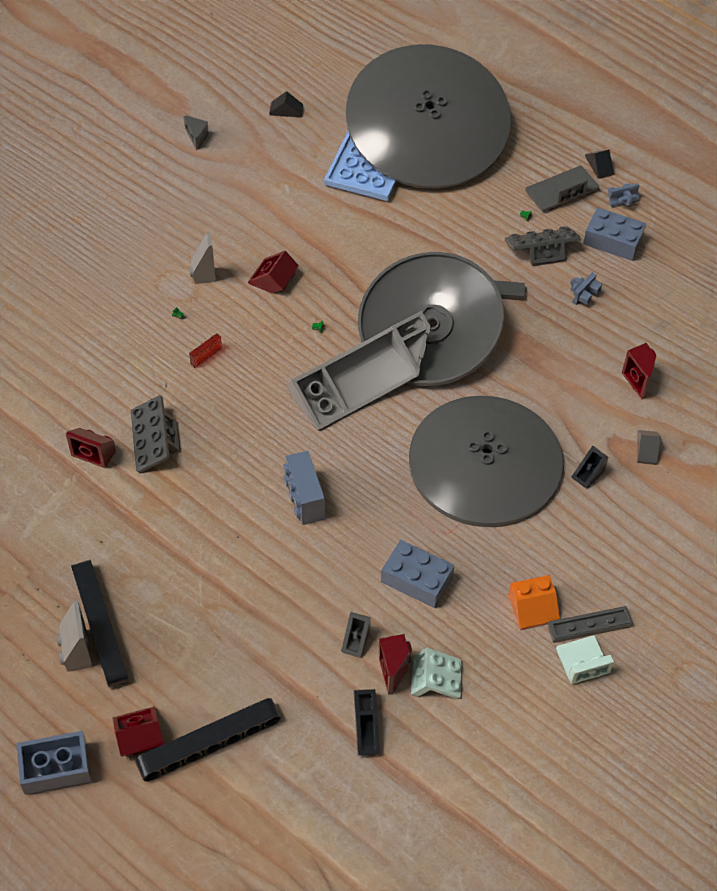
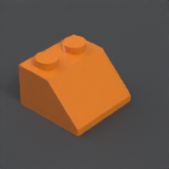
M550 575L510 583L508 596L520 630L547 625L548 621L560 619L556 591Z

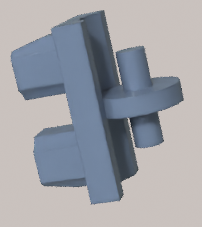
M628 183L624 184L623 187L609 188V205L611 207L622 204L629 206L632 205V202L639 201V184Z
M592 272L586 279L575 277L570 281V289L575 295L572 303L577 305L579 302L588 305L593 297L589 291L596 295L601 291L602 284L596 281L597 275Z

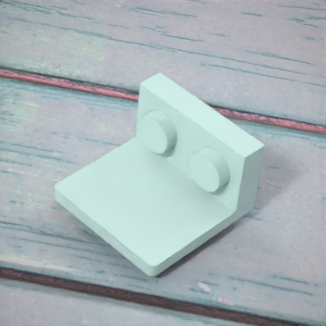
M595 636L556 647L558 656L571 684L611 672L614 661L611 655H603Z
M428 647L415 654L412 663L411 695L419 697L432 690L455 699L460 698L461 659Z

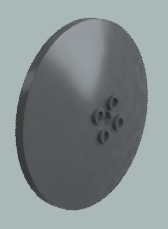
M425 252L411 255L384 269L367 288L358 313V331L362 343L420 311L423 312L428 323L432 321L437 323L435 327L430 328L427 336L424 356L419 367V375L406 382V384L416 386L444 385L470 375L491 356L500 340L504 324L503 302L493 279L473 261L445 252Z
M493 396L459 398L436 408L417 427L409 450L411 477L417 490L428 504L452 520L478 527L508 526L524 521L538 513L554 496L560 483L563 468L559 442L548 424L527 407L508 399ZM490 449L492 452L484 453L482 450Z

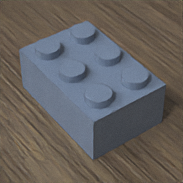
M597 207L586 229L583 245L632 261L643 238L646 223Z
M304 451L285 456L286 464H283L285 473L283 478L286 487L289 486L290 500L296 506L294 507L296 518H300L302 525L324 520L325 498L309 452Z
M400 539L381 570V582L435 608L453 578L455 565Z
M83 731L17 743L20 785L24 794L91 782L87 741Z

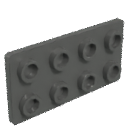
M580 165L526 187L525 191L542 211H546L598 190L599 185Z
M568 226L560 227L558 230L544 229L543 232L530 231L525 235L511 234L509 237H505V242L513 250L529 248L531 264L564 260L565 242L581 240V236Z
M161 395L131 410L136 471L141 473L169 459V451L172 453L179 451L176 419L164 411V402Z

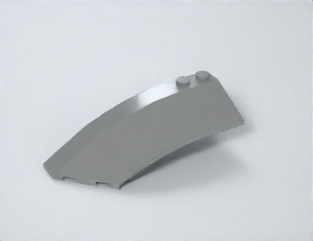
M420 311L337 357L292 379L286 386L296 404L315 428L319 430L417 377L431 326L423 312Z

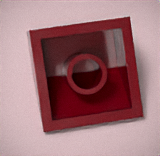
M286 250L264 258L248 283L270 293L281 292L288 286L287 282L294 277L299 265Z
M647 343L627 350L622 369L623 376L641 399H644L656 360L655 351Z
M82 428L73 429L66 433L71 456L106 468L116 452L114 440L108 436H101L92 430Z
M405 634L379 639L378 658L388 695L394 693L408 672V663H411L410 654L412 653L410 641H406Z
M155 706L113 717L114 731L121 757L135 756L140 751H150L164 744Z

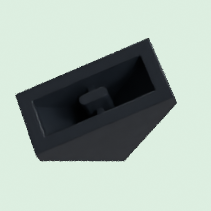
M286 91L271 102L269 115L302 118L303 104Z
M600 150L585 154L598 179L614 175L610 150Z
M592 446L571 477L583 487L588 488L605 472L609 457L595 446Z

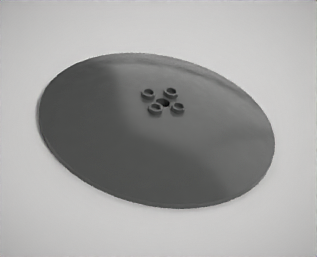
M428 44L409 45L381 54L367 64L358 74L350 88L346 104L347 128L353 144L360 155L383 175L413 187L447 188L463 184L478 177L499 158L510 132L511 116L509 103L504 90L494 75L474 58L444 46ZM426 105H433L434 109H428Z

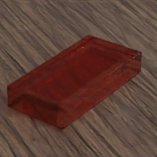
M216 333L189 353L190 364L194 368L222 349L221 336Z

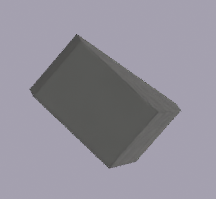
M187 115L183 116L185 130L197 150L209 134L208 121Z
M638 430L637 463L657 465L661 437L658 432Z
M350 612L341 652L358 657L362 656L370 633L371 617Z

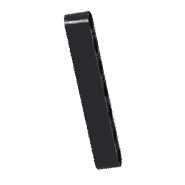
M91 559L71 565L108 688L128 682L126 669Z
M267 698L145 752L135 759V763L143 781H152L277 724L282 717L272 698Z

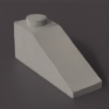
M210 232L205 234L191 259L192 266L189 267L190 277H194L195 284L216 281Z

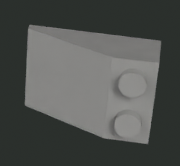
M77 600L72 603L59 624L60 633L56 634L58 646H62L63 651L59 652L61 665L65 664L67 672L92 667L87 629Z

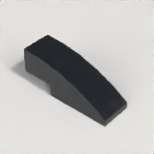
M375 689L354 690L358 755L380 754Z

